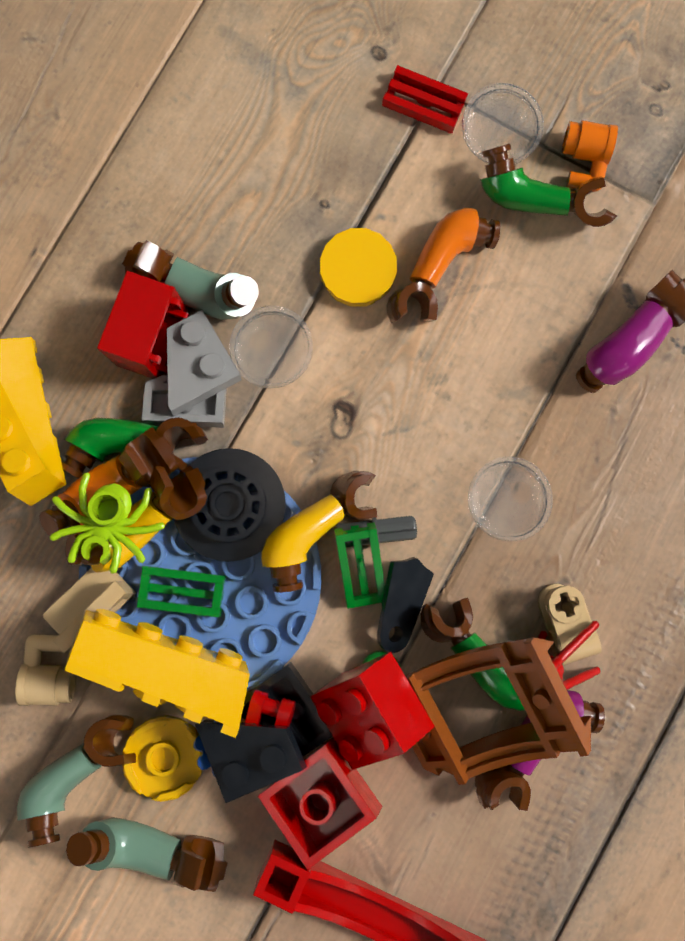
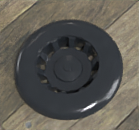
M218 449L195 459L190 464L192 468L198 467L205 484L210 480L212 484L205 490L207 495L206 504L199 512L186 519H174L176 528L183 540L197 553L217 561L231 562L244 560L261 552L267 537L276 527L283 523L285 515V493L276 472L259 456L241 449ZM228 473L227 479L218 480V475ZM239 474L246 477V479L240 483L235 480V477ZM254 484L258 494L251 495L248 487ZM254 502H260L258 514L252 512ZM201 513H204L207 518L204 524L199 516ZM248 518L254 519L253 524L246 530L243 525ZM213 525L221 528L220 535L211 532ZM237 527L239 534L229 536L228 529Z

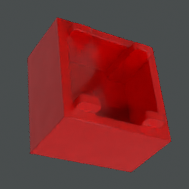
M127 271L97 349L117 367L152 379L163 375V373L168 375L166 366L167 328L190 316L175 287Z

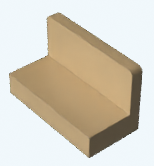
M90 568L43 614V618L59 634L53 642L63 653L70 652L86 610L96 612V609H105L116 613L136 592L117 572L114 574L110 573V571L97 573Z

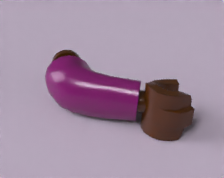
M671 270L647 293L645 302L620 327L588 351L585 366L581 367L576 373V379L584 390L596 393L605 384L616 385L623 379L633 375L657 351L672 327H680L685 322V278L682 279Z
M567 690L579 716H591V733H599L605 722V711L602 704L596 702L589 704L588 701L582 699L579 692ZM526 715L521 725L531 723L528 715ZM541 759L507 765L475 776L476 795L484 809L489 807L490 810L496 808L499 805L502 792L511 787L509 793L510 800L519 810L528 811L531 789L523 776L524 774L530 776Z

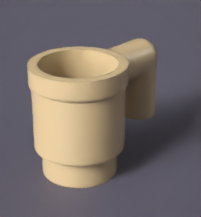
M33 634L26 639L24 663L19 669L16 680L15 694L18 705L58 706L60 703L72 702L76 688V675L64 671L63 666L41 665L42 651L62 652L53 642L58 635Z

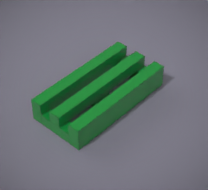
M375 522L367 523V527L359 528V525L350 526L351 530L343 531L342 528L334 529L347 608L382 603L385 582ZM369 538L377 592L371 594L369 593L361 539ZM347 541H353L361 595L359 596L353 595L345 546Z
M142 566L137 607L221 617V604L224 596L223 589L226 576ZM151 575L215 583L214 591L155 584L150 583ZM150 591L213 599L212 607L148 599V593Z

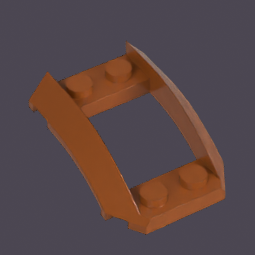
M534 637L486 645L449 656L407 674V680L435 726L412 746L423 769L440 776L442 771L454 775L459 785H465L470 778L493 769L520 762L558 758L560 752L578 751L580 757L588 756L591 752V716H579L547 652L553 641ZM503 667L531 723L499 731L459 748L428 689L461 676Z

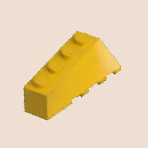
M32 337L0 339V478L7 492L32 506L65 486L66 480L57 439L52 433L50 418H52L50 407L45 401L42 384L44 379L35 353H38L36 342Z
M96 609V612L85 611L68 655L64 671L118 692L123 691L125 686L134 688V695L145 703L158 707L165 704L166 701L175 704L180 711L184 712L183 718L200 724L203 717H208L223 723L221 733L236 738L250 677L246 661L242 660L243 657L240 654L225 648H220L218 652L203 648L202 642L189 636L180 635L178 639L163 635L162 629L149 623L139 622L135 626L122 622L120 615L109 610Z

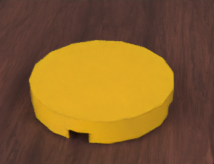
M350 228L337 233L325 245L320 257V277L325 288L336 301L350 307H366L380 300L391 290L397 275V257L391 244L380 233L367 228Z
M169 715L150 718L136 727L126 741L122 753H135L136 763L122 765L124 776L131 788L140 795L143 794L146 797H150L151 800L160 802L177 799L190 791L203 772L197 765V759L202 755V752L193 748L194 741L199 736L195 727L182 718Z

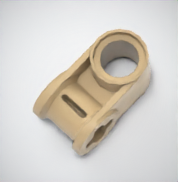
M550 584L540 592L538 604L548 632V640L553 641L551 650L553 655L556 656L592 621L585 598L578 589L567 585ZM560 596L567 597V602L562 604L563 611L555 608V604L561 601ZM597 631L593 632L562 665L564 666L601 653V642Z

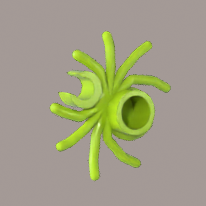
M88 472L83 474L78 490L80 511L85 516L66 506L58 496L52 498V502L60 511L76 522L84 524L60 529L50 535V540L56 541L63 536L84 532L76 537L67 559L69 563L75 562L80 547L83 558L89 561L91 550L96 546H102L103 554L99 562L105 565L112 558L109 571L114 574L118 570L122 547L119 541L135 555L139 563L145 561L142 551L123 534H147L165 528L163 522L150 526L125 527L134 524L145 511L151 498V488L145 489L141 504L129 518L127 517L131 511V497L129 492L119 484L112 483L99 488L90 499L87 507L86 489L90 479Z

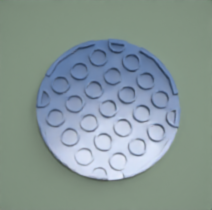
M199 457L185 458L182 460L189 466L195 459ZM176 469L168 475L169 478L176 477L180 471ZM228 473L218 475V480L227 479ZM239 474L235 477V480L240 483L246 479V477ZM211 480L205 484L204 490H207L212 484ZM254 484L248 487L251 495L258 494ZM143 486L130 495L132 505L143 498L146 488L151 487ZM285 491L286 507L283 522L301 511L295 501ZM260 502L253 503L252 512L258 514ZM201 513L199 516L204 524L207 518L204 513ZM173 518L165 525L164 529L160 530L141 549L145 557L143 563H139L134 555L117 570V573L136 592L116 612V614L121 616L122 622L135 626L139 622L149 623L162 629L163 635L178 639L180 635L189 636L202 642L203 648L218 652L220 648H225L240 654L243 657L242 660L246 661L250 673L247 691L255 688L282 669L302 645L316 616L322 584L321 562L316 542L307 552V560L300 563L301 574L297 575V580H302L303 588L291 592L277 593L273 591L272 586L274 583H277V579L271 577L270 567L262 566L261 552L250 558L231 562L207 558L197 553L183 540ZM248 518L243 525L246 530L253 524L254 519ZM213 525L211 532L220 535L221 528ZM237 527L228 529L229 536L239 534ZM82 563L79 567V579L91 568L90 565ZM142 566L226 576L223 589L224 596L221 604V617L137 607ZM151 575L150 583L211 591H214L215 583ZM150 591L148 593V599L212 607L213 599Z

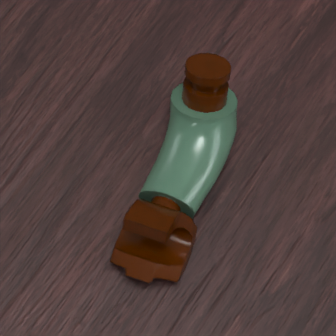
M147 240L144 243L137 242L132 250H128L122 263L125 266V274L127 271L159 282L163 281L165 282L164 284L175 287L185 305L197 311L202 310L204 314L221 320L237 319L249 313L259 293L256 282L248 276L238 273H228L226 275L214 273L179 257L171 264L174 253L167 249L162 250Z
M111 715L95 722L87 730L83 744L46 766L27 782L21 790L17 802V821L26 819L27 832L32 831L33 840L28 841V848L60 841V834L55 835L54 826L59 825L57 812L65 811V801L68 794L101 766L113 767L136 763L135 753L118 755L114 750L113 744L115 734L118 731L130 730L135 723L134 718L128 715Z
M115 817L88 824L82 832L73 834L69 838L66 848L67 858L74 866L80 867L85 865L90 870L95 871L108 868L129 869L168 881L175 872L173 883L193 891L199 889L216 892L219 881L224 880L228 864L224 860V843L204 836L189 835L183 840L181 846L180 839L154 827Z

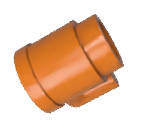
M584 120L580 123L569 121L563 140L562 153L572 155L573 159L592 162L590 174L570 171L566 187L577 189L581 183L597 177L605 178L607 165L611 160L617 140V125H606ZM601 188L595 189V190H593L592 192H597V191H599Z

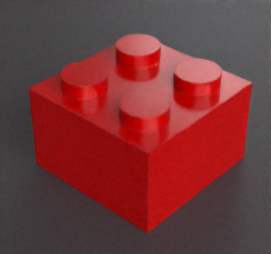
M388 652L340 674L310 696L317 708L320 719L327 725L338 744L342 757L348 762L352 770L406 753L435 727L392 652Z
M334 738L304 759L307 767L303 771L272 783L258 795V798L307 870L377 819L383 807L357 769L352 770L348 762L342 757Z

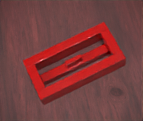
M397 65L393 79L391 78L388 90L384 94L382 106L452 134L467 100L468 93ZM397 92L399 94L417 100V103L422 104L427 107L432 106L434 108L440 109L452 115L451 117H447L445 115H442L440 113H437L435 111H432L430 109H427L425 107H422L420 105L395 96V94Z

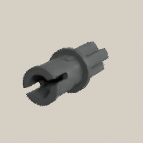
M413 516L378 520L375 517L369 521L338 523L336 525L337 528H342L343 531L351 530L350 526L359 525V528L367 527V523L375 522L379 543L417 538V524ZM369 538L361 539L362 545L370 544ZM353 541L345 542V546L352 547Z

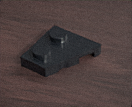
M292 662L246 693L241 716L244 720L246 719L252 695L256 689L268 693V698L282 701L283 698L296 701L294 714L289 726L302 756H305L332 737L327 725L320 719L317 708L310 698L313 692ZM263 714L260 724L264 726L274 725L276 718Z
M206 719L200 724H195L225 803L303 771L307 767L290 726H258L255 723L240 722L239 731L236 738L221 733L223 723Z

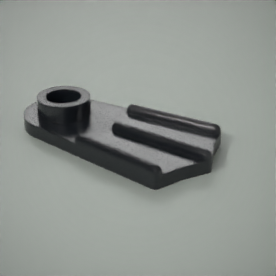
M411 557L405 560L391 561L389 564L377 630L378 644L385 651L397 653L407 646L434 573L427 569L418 558ZM394 627V635L389 639L390 630Z

